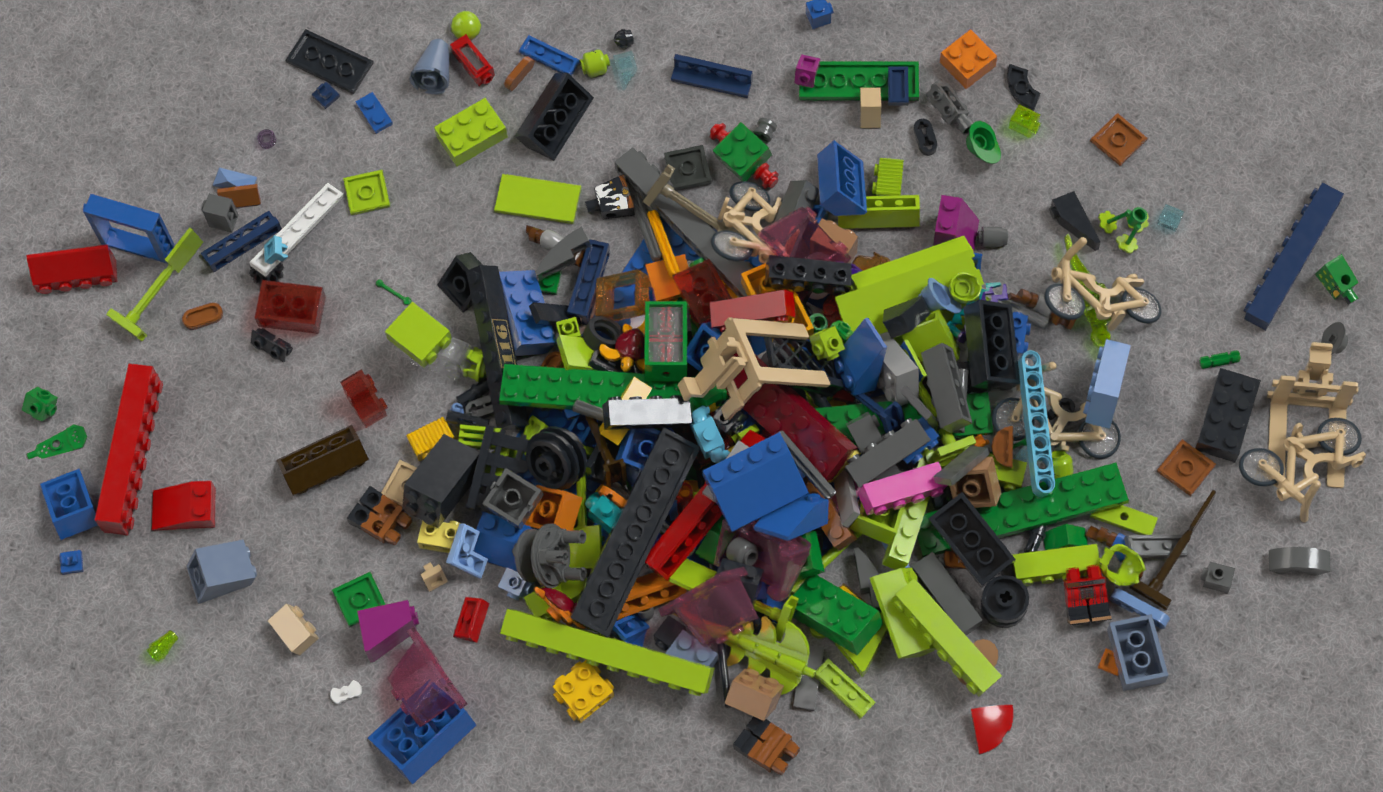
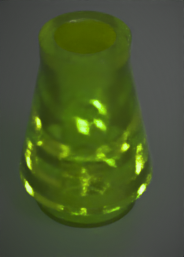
M169 630L166 634L149 644L148 654L158 662L161 659H165L174 643L178 640V636Z

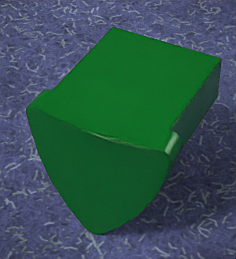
M715 386L703 398H692L708 407L713 403L718 405L724 402L727 391L726 389H717V386Z

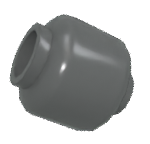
M737 537L729 543L726 555L729 560L752 566L758 559V548L748 539Z

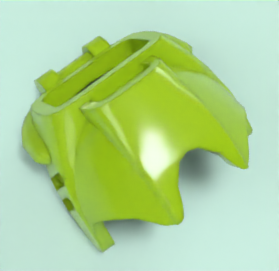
M1115 544L1110 548L1105 547L1104 554L1098 560L1101 563L1103 575L1118 586L1139 583V574L1146 570L1140 555L1123 544ZM1121 552L1126 557L1118 572L1114 573L1107 566L1114 553Z

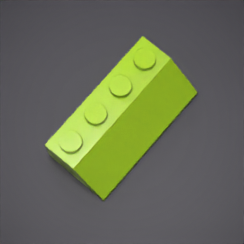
M899 568L870 578L898 659L921 657L936 650L933 645H928L924 641L923 634L918 628L914 629L909 624V618L903 612L900 613L893 605L892 598L914 578L917 581V575L912 568Z

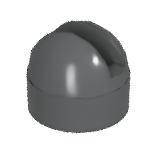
M654 608L640 611L637 614L641 620L648 621L654 616Z

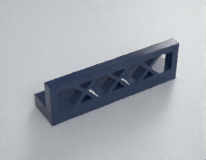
M675 54L671 81L748 98L753 82V72Z
M267 211L201 252V255L212 271L216 272L282 230L277 218L270 211ZM268 217L270 218V220L260 225L261 221ZM248 229L252 230L251 232L243 236L245 231H247ZM231 240L235 241L226 247L227 242ZM213 251H218L217 253H215V254L212 255L211 257H208V256H207L208 254H210V253L213 252Z
M589 239L591 246L586 249L567 310V315L581 318L583 325H587L590 321L610 256L609 243Z

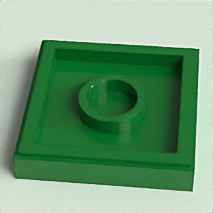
M371 572L332 589L349 628L359 623L357 611L386 605Z

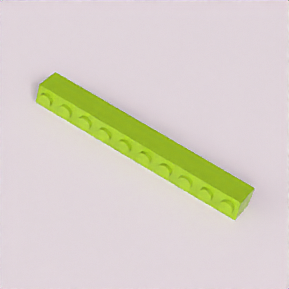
M514 609L506 610L500 634L506 635L505 639L518 643L520 639L526 641V646L538 648L540 645L546 647V651L558 654L559 651L567 653L566 657L578 660L579 657L585 658L588 664L599 666V663L607 665L606 669L619 672L622 669L628 671V676L639 678L640 675L648 677L647 681L655 684H660V681L668 683L669 688L680 690L681 687L689 689L688 693L696 696H701V693H708L715 669Z

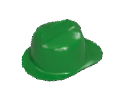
M974 122L970 126L969 134L966 138L967 149L986 163H997L1001 159V151L994 130L986 122Z

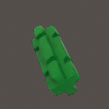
M1238 350L1230 351L1229 354L1224 352L1211 355V357H1200L1199 364L1202 369L1210 368L1211 365L1212 367L1229 364V362H1240L1241 356Z

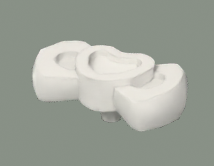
M353 680L349 686H343L341 689L332 688L330 698L335 704L339 705L348 699L360 697L362 686L359 682Z

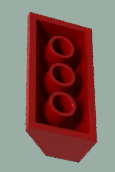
M108 244L26 255L32 285L36 292L41 294H49L52 290L66 292L75 287L89 289L92 285L98 284L110 286L112 283L118 282L116 259Z

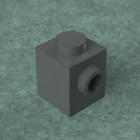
M1210 562L1208 567H1204L1200 580H1204L1203 587L1228 594L1232 585L1235 568Z

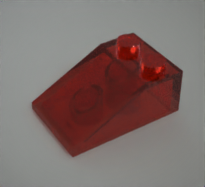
M710 259L672 276L683 301H687L689 314L697 329L703 323L711 321L710 302L732 299Z

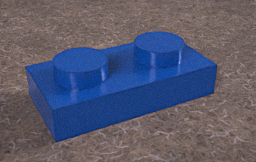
M373 92L355 101L375 134L393 125L392 120Z

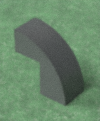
M1309 547L1269 550V571L1284 574L1298 570L1313 576L1331 572L1330 551Z

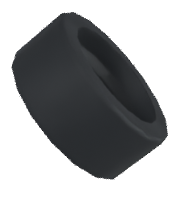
M596 316L588 322L583 332V339L593 351L595 349L599 350L601 344L611 349H616V340L624 332L621 326L614 320L604 316ZM596 331L607 334L612 340L601 337Z

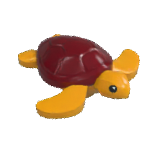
M624 324L622 328L624 333L618 337L615 343L616 349H611L604 344L600 345L599 351L606 360L613 362L622 358L621 368L624 372L630 371L633 368L634 362L639 370L645 372V330L641 331L638 328H632L630 325Z

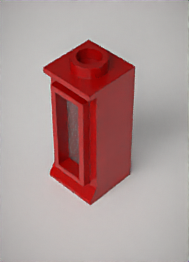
M466 34L450 44L452 54L478 86L492 81L495 76L493 66L488 63Z

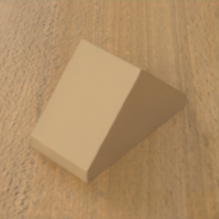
M860 88L861 128H881L880 88Z

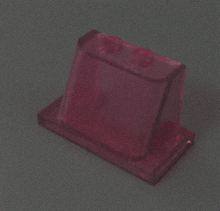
M745 567L720 572L658 609L661 617L676 614L703 647L711 646L715 643L718 645L729 640L728 636L730 634L734 636L743 632L744 626L758 619L756 611L740 580L748 575Z
M412 627L407 633L413 640V644L388 675L387 679L393 687L391 693L397 701L401 699L403 702L400 704V707L406 715L410 714L416 723L422 727L454 703L460 709L468 704L440 665L431 648L415 627Z

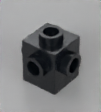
M720 406L714 412L713 420L722 435L727 433L733 437L734 434H738L742 430L743 423L749 417L740 410L730 420H725L721 411L723 406Z

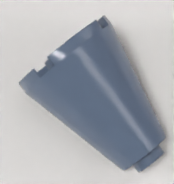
M432 40L411 71L410 82L417 90L419 88L427 89L425 93L438 95L444 93L445 89L448 88L449 45L444 40Z

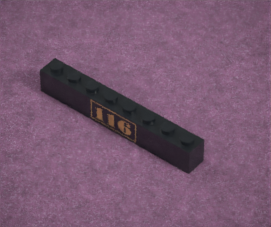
M479 265L466 272L496 426L502 430H517L529 425L526 406L500 405L499 401L504 364L517 365L498 266Z

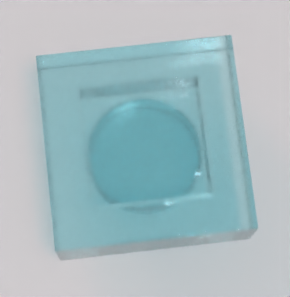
M1165 204L1157 224L1176 232L1184 211Z

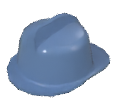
M929 278L928 285L918 295V297L923 296L929 310L935 311L940 309L941 311L946 309L955 314L960 313L961 304L951 297L949 288L935 279Z

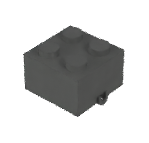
M505 468L498 481L493 482L491 485V491L483 505L487 510L521 530L544 494L541 489Z

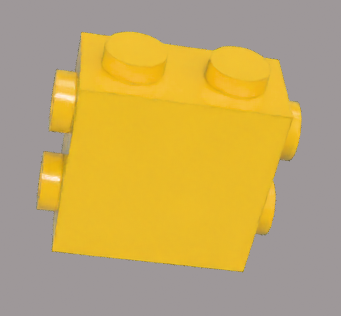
M587 660L577 662L571 668L572 671L566 676L561 675L554 682L555 685H553L554 698L560 705L564 703L568 707L566 712L573 721L578 719L580 723L614 697V692L612 691L614 686L607 678L603 680L599 675L601 673L599 668L586 663Z

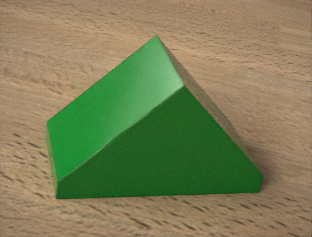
M1064 524L1045 531V550L1088 545L1084 527Z

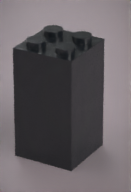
M443 434L404 484L402 510L411 516L423 520L428 525L439 528L472 485L479 451Z

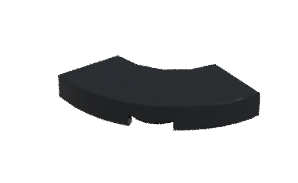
M1009 64L1007 83L1012 96L1024 108L1034 112L1041 93L1034 90L1029 84L1027 69Z

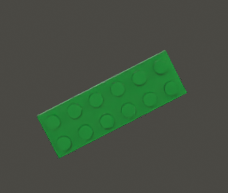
M820 61L814 87L799 85V100L860 101V88H880L881 101H888V67H908L909 101H919V61Z

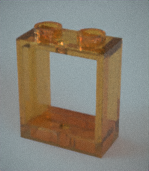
M637 269L597 278L595 316H604L614 321L645 315V301H650L649 276ZM635 284V305L614 309V288Z

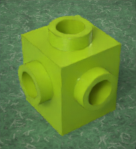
M835 326L823 329L809 336L812 350L818 360L827 358V361L837 358L839 356L838 352L845 349L842 337L839 336Z

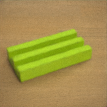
M460 424L458 441L471 448L480 449L481 442L463 441V438L483 440L484 435L464 432L484 433L486 427ZM495 428V432L500 433L501 428ZM492 445L491 450H495L496 446Z

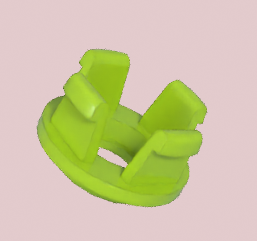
M474 347V350L470 349L466 358L475 364H472L470 369H463V375L466 378L475 379L476 382H481L483 378L487 377L481 349Z

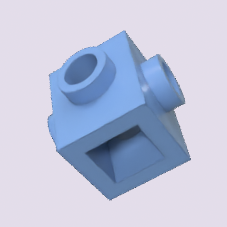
M506 567L498 587L508 591L507 596L519 600L520 597L524 599L525 596L534 591L535 582L524 581L518 571L516 572Z

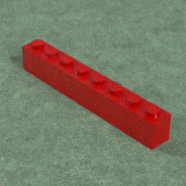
M749 430L741 439V442L751 447L765 440V438ZM707 483L703 485L656 542L645 560V564L652 571L667 581L722 515L718 504L702 494Z

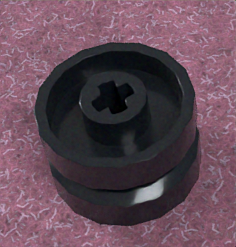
M1002 575L994 577L986 584L982 593L980 608L984 618L996 627L1009 628L1016 626L1023 620L1029 605L1027 587L1021 580L1013 576Z

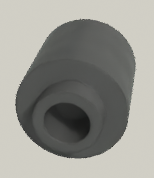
M982 227L981 231L977 233V241L981 243L982 247H1002V245H1007L1008 231L1002 227Z

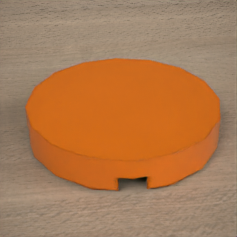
M602 486L598 491L600 496H606L620 509L623 508L626 500L614 490Z

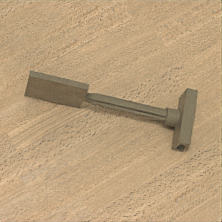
M669 164L643 200L645 204L650 206L662 194L715 227L717 232L728 230L739 233L734 227H726L723 219L722 222L718 221L714 216L673 190L674 188L668 182L675 168ZM724 234L716 238L726 246L748 249L731 245L729 240L735 236Z

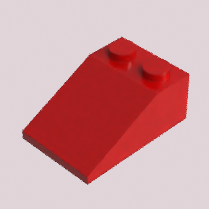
M191 481L153 490L152 531L215 528L216 488L212 481Z

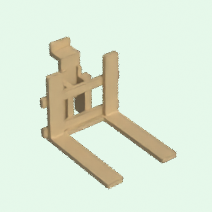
M730 317L724 322L727 329L717 340L715 337H711L707 341L710 348L700 358L703 369L695 378L684 377L678 383L684 401H688L691 397L703 398L715 386H717V389H725L727 387L731 398L721 408L725 420H730L740 411L744 404L764 383L828 387L830 385L824 371L759 366L746 336L807 340L809 335L804 324ZM736 352L738 353L739 357H732ZM744 368L748 379L737 389L733 379Z
M1312 342L1309 348V361L1305 370H1299L1296 377L1281 376L1279 380H1273L1272 387L1276 388L1274 391H1268L1267 398H1271L1268 450L1277 454L1282 460L1284 477L1286 455L1284 441L1287 431V406L1300 405L1328 408L1329 419H1346L1348 405L1351 406L1354 394L1358 393L1359 387L1357 382L1344 381L1341 386L1331 385L1333 373H1328V369L1331 365L1332 344ZM1310 380H1317L1316 383H1309ZM1306 390H1315L1316 393L1305 392V391H1306ZM1327 392H1337L1336 397L1323 396ZM1330 423L1329 432L1337 431L1339 428L1345 430V450L1346 425L1343 423ZM1334 444L1328 445L1329 447L1334 449ZM1268 455V464L1280 473L1278 463ZM1327 462V487H1344L1345 467L1334 470L1333 465Z

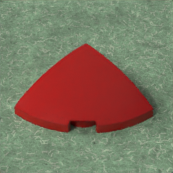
M995 705L971 709L979 754L989 752L1003 742L1002 739L1007 731H1010L1013 722V705Z

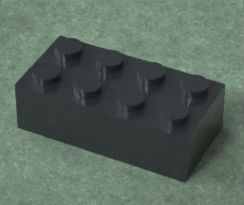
M1220 368L1195 447L1196 450L1236 462L1261 380Z
M963 492L928 518L931 525L981 588L1016 562L1014 556Z

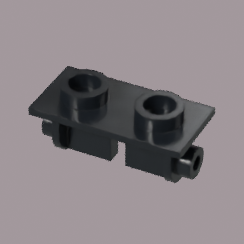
M258 328L256 331L252 330L251 344L256 349L265 351L273 359L285 362L286 353L290 354L293 350L290 343L281 338L274 342L273 340L276 335L264 328Z

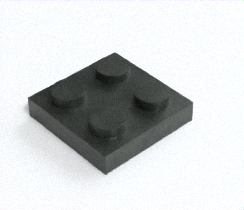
M703 145L664 153L666 166L669 164L675 168L670 178L675 191L712 184Z

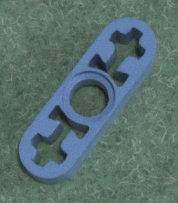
M1115 588L1109 598L1111 602L1131 613L1136 612L1141 616L1152 614L1155 626L1160 629H1165L1170 620L1169 616L1121 589Z

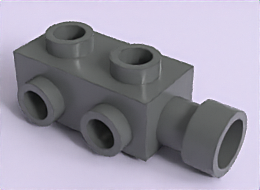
M941 80L934 82L927 93L931 104L938 109L946 123L958 124V129L963 135L968 134L970 126L974 122L971 118L967 117L969 114L967 106L960 101L956 91L948 83H942Z

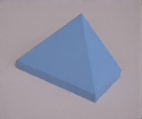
M219 168L213 186L228 188L255 184L257 177Z

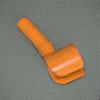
M981 434L974 438L976 441L975 446L984 447L989 444V440L984 439Z

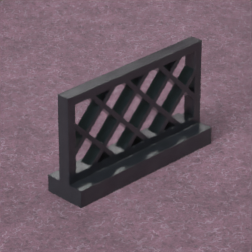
M764 337L769 367L809 370L806 367L808 364L812 370L822 371L824 368L829 374L827 376L830 382L828 387L788 386L829 397L844 388L843 380L836 377L833 359L827 361V358L826 361L824 359L818 360L812 350L810 341ZM772 338L780 345L778 348L772 342ZM786 343H790L795 351L793 352ZM802 347L807 348L812 355L809 356ZM781 348H782V349L786 352V354L789 356L788 359H787V358L783 355V353L780 351ZM797 353L805 360L804 363L797 357ZM775 355L782 363H776ZM813 357H814V358L819 362V364L821 365L820 368H819V367L816 365V363L812 360ZM792 359L798 368L794 367L789 361Z

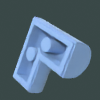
M461 523L457 528L446 563L481 579L488 559L473 552L480 531Z

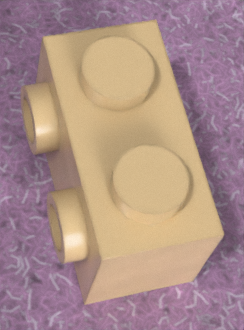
M285 604L268 622L290 651L301 655L319 639L315 634L316 628L309 621H305L303 618L304 613L298 606Z

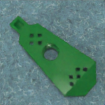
M73 424L66 428V430L37 444L34 451L27 453L28 459L37 456L44 459L83 448L87 440L84 427ZM54 442H60L58 447H53Z

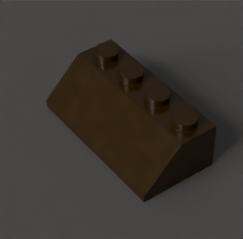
M350 425L276 461L292 495L305 493L308 488L315 485H322L334 476H341L353 467L357 468L364 465L369 458L355 429Z

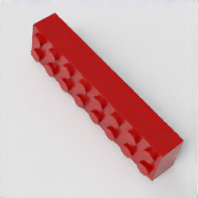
M128 363L95 516L96 523L104 533L128 535L129 529L132 530L134 527L133 510L138 508L137 491L142 488L143 479L140 478L141 472L145 471L147 465L145 453L150 450L151 446L149 434L154 431L155 427L153 415L154 412H158L159 408L157 396L158 393H162L163 382L153 366Z

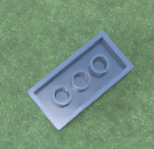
M1106 339L1105 346H1100L1086 399L1088 401H1086L1083 411L1084 414H1087L1085 423L1110 429L1131 345Z

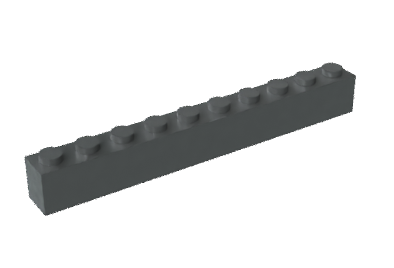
M633 147L615 161L616 171L620 175L624 174L625 181L645 199L647 192L660 176L658 168L653 164L650 165L645 155L641 151L637 152ZM660 194L650 206L658 212L659 216L700 258L708 261L709 267L738 297L747 296L741 284V273L753 269V266L748 261H730L718 255L711 246V238L716 233L713 230V226L669 197L666 198ZM715 239L717 248L724 254H727L726 248L728 246ZM732 254L729 256L740 257V254Z

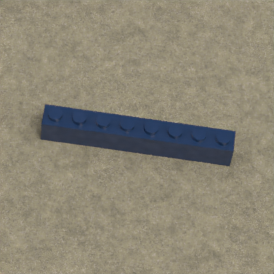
M1323 182L1319 189L1314 188L1309 197L1312 199L1311 203L1304 205L1300 213L1303 215L1301 220L1296 219L1291 228V231H1293L1291 237L1286 236L1281 245L1284 249L1281 253L1277 252L1273 258V268L1266 270L1262 278L1265 280L1263 285L1258 284L1253 293L1256 297L1253 302L1248 301L1243 310L1246 313L1244 320L1265 331L1267 330L1339 206L1344 193Z

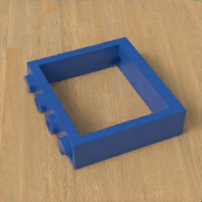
M90 194L87 203L83 205V213L102 245L108 244L109 247L167 263L165 258L175 247V244L159 213L94 194ZM109 221L144 231L148 237L113 228Z

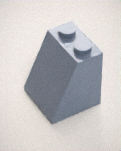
M244 540L197 548L194 550L186 566L198 604L250 586L257 576L256 568L250 561V550L248 546H245Z

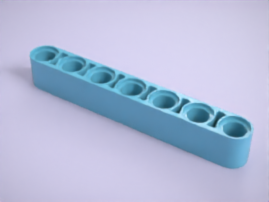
M1029 350L1018 361L1020 390L1032 491L1038 497H1045L1053 491L1055 478L1041 358L1037 352ZM1025 358H1030L1033 361V366L1027 365ZM1028 378L1033 379L1035 381V387H1032L1028 384ZM1029 400H1036L1038 407L1031 406ZM1033 419L1038 420L1040 422V428H1036L1032 425ZM1034 440L1041 441L1043 444V448H1037L1034 444ZM1037 461H1042L1045 464L1044 470L1038 468ZM1039 482H1045L1048 490H1042Z

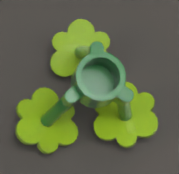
M1136 207L1132 211L1127 209L1124 213L1117 216L1111 214L1110 211L1100 213L1098 216L1099 225L1102 229L1104 228L1107 234L1117 229V220L1126 217L1128 227L1134 229L1130 236L1127 234L1118 236L1116 242L1119 244V249L1129 254L1138 249V245H1136L1137 240L1134 236L1137 232H1142L1144 228L1149 226L1147 221L1149 216L1146 210Z

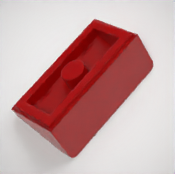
M465 597L453 637L477 643L490 603L482 598Z

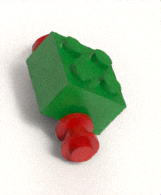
M742 122L730 132L725 130L726 125L724 123L715 124L710 130V138L720 141L713 149L716 158L741 181H747L753 175L755 180L761 179L763 181L762 186L765 189L768 187L773 188L779 181V174L776 171L771 173L769 171L770 166L765 163L772 156L769 147Z

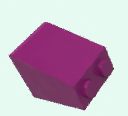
M941 195L933 246L965 236L974 252L979 219L962 198Z
M408 600L357 611L364 650L370 663L375 662L417 632L416 625L419 624L418 614L415 607L410 606Z

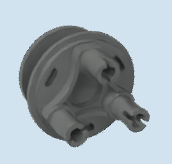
M545 524L539 530H525L512 550L520 577L526 582L538 581L546 588H555L561 582H567L568 580L584 581L587 577L586 568L569 567V543L584 544L586 533L583 530L561 529L556 524Z

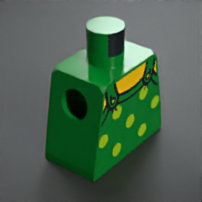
M1342 254L1326 263L1315 273L1334 300L1342 296L1346 303L1350 305L1359 299L1352 289L1358 284V280Z

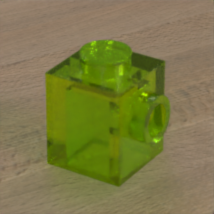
M1019 104L1010 119L1009 129L1031 138L1032 134H1037L1042 123L1039 122L1041 114Z

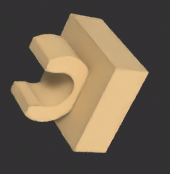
M430 562L423 566L425 572L421 576L429 592L448 582L439 564L433 567Z

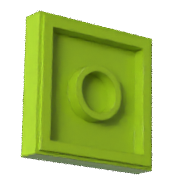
M383 170L343 178L351 216L390 207Z

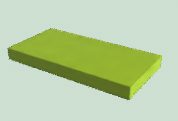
M502 174L494 211L502 214L574 224L581 185Z

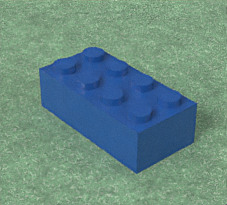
M535 270L499 272L515 355L548 353L557 343L552 325L536 324L529 309V305L533 302L545 303Z

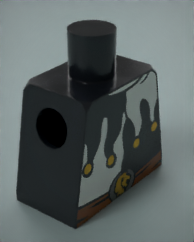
M624 174L594 188L596 198L585 201L588 213L600 210L603 220L635 215Z

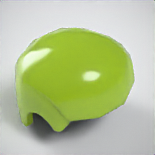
M470 11L457 13L451 23V31L457 39L466 34L472 40L479 34L481 28L480 20Z
M966 272L955 275L949 284L951 297L961 304L972 303L979 297L982 285L978 282L977 277Z

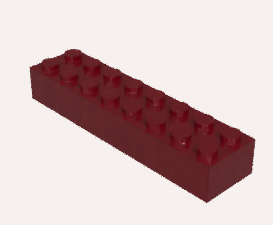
M736 352L732 357H739L738 353ZM755 355L759 363V366L768 367L760 358H758ZM744 368L733 379L737 389L748 379ZM764 383L744 404L743 409L772 436L779 431H784L826 481L832 480L858 448L788 385Z

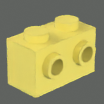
M422 520L417 541L419 548L449 553L457 528L461 523L456 521L443 522L439 528H436Z

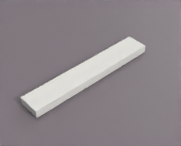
M327 183L276 235L282 237V244L288 246L282 253L287 255L342 199L343 193ZM263 248L250 261V266L264 276H267L281 261L276 260L273 264L265 263Z

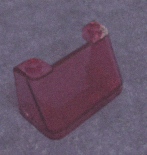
M808 206L806 209L803 207L796 209L764 227L757 234L761 241L776 256L848 263L851 259L850 255L846 252L848 248L841 241L836 243L817 224V220L814 218L817 214Z
M761 518L734 532L731 531L724 519L714 565L719 567L723 558L728 559L726 555L727 547L733 539L744 537L753 542L758 548V559L752 566L764 569L763 582L770 585L767 591L768 595L773 600L779 602L788 598L810 554L811 543L800 536L787 541L754 530V525Z

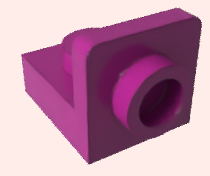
M801 54L796 66L794 84L813 88L821 58Z

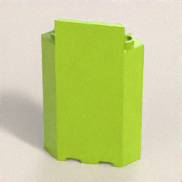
M961 236L852 274L850 292L835 297L842 321L847 323L851 327L850 330L854 332L865 318H869L880 335L888 332L883 324L884 310L918 297L922 289L928 285L929 278H933L949 288L950 281L955 275L966 272L976 276L980 285H984L980 270L976 269L973 261L975 255L972 247L965 236ZM946 309L941 310L946 323L952 321L954 313ZM961 316L963 325L956 324L959 330L965 328L964 316ZM901 335L893 338L899 346L904 341Z

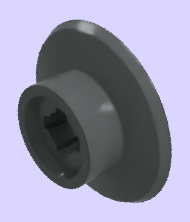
M1341 322L1331 324L1323 332L1321 343L1333 345L1331 355L1341 353L1348 344L1346 329Z

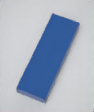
M528 35L519 49V53L529 56L531 59L559 73H569L571 76L580 63L579 59Z

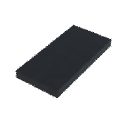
M307 29L304 30L286 58V63L352 94L356 92L374 63L373 60Z

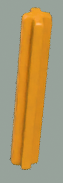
M656 210L649 211L647 216L669 276L671 278L678 277L680 270L659 214Z

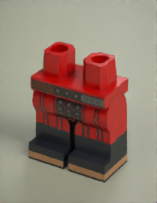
M1097 564L1086 566L1088 577L1080 578L1078 567L1066 568V580H1063L1067 622L1070 625L1090 623V621L1112 620L1107 599L1105 577L1101 575L1099 565Z

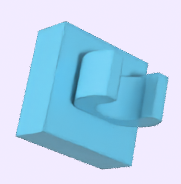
M274 235L264 245L265 263L273 264L276 260L284 261L288 258V255L282 253L288 248L287 245L282 244V237Z

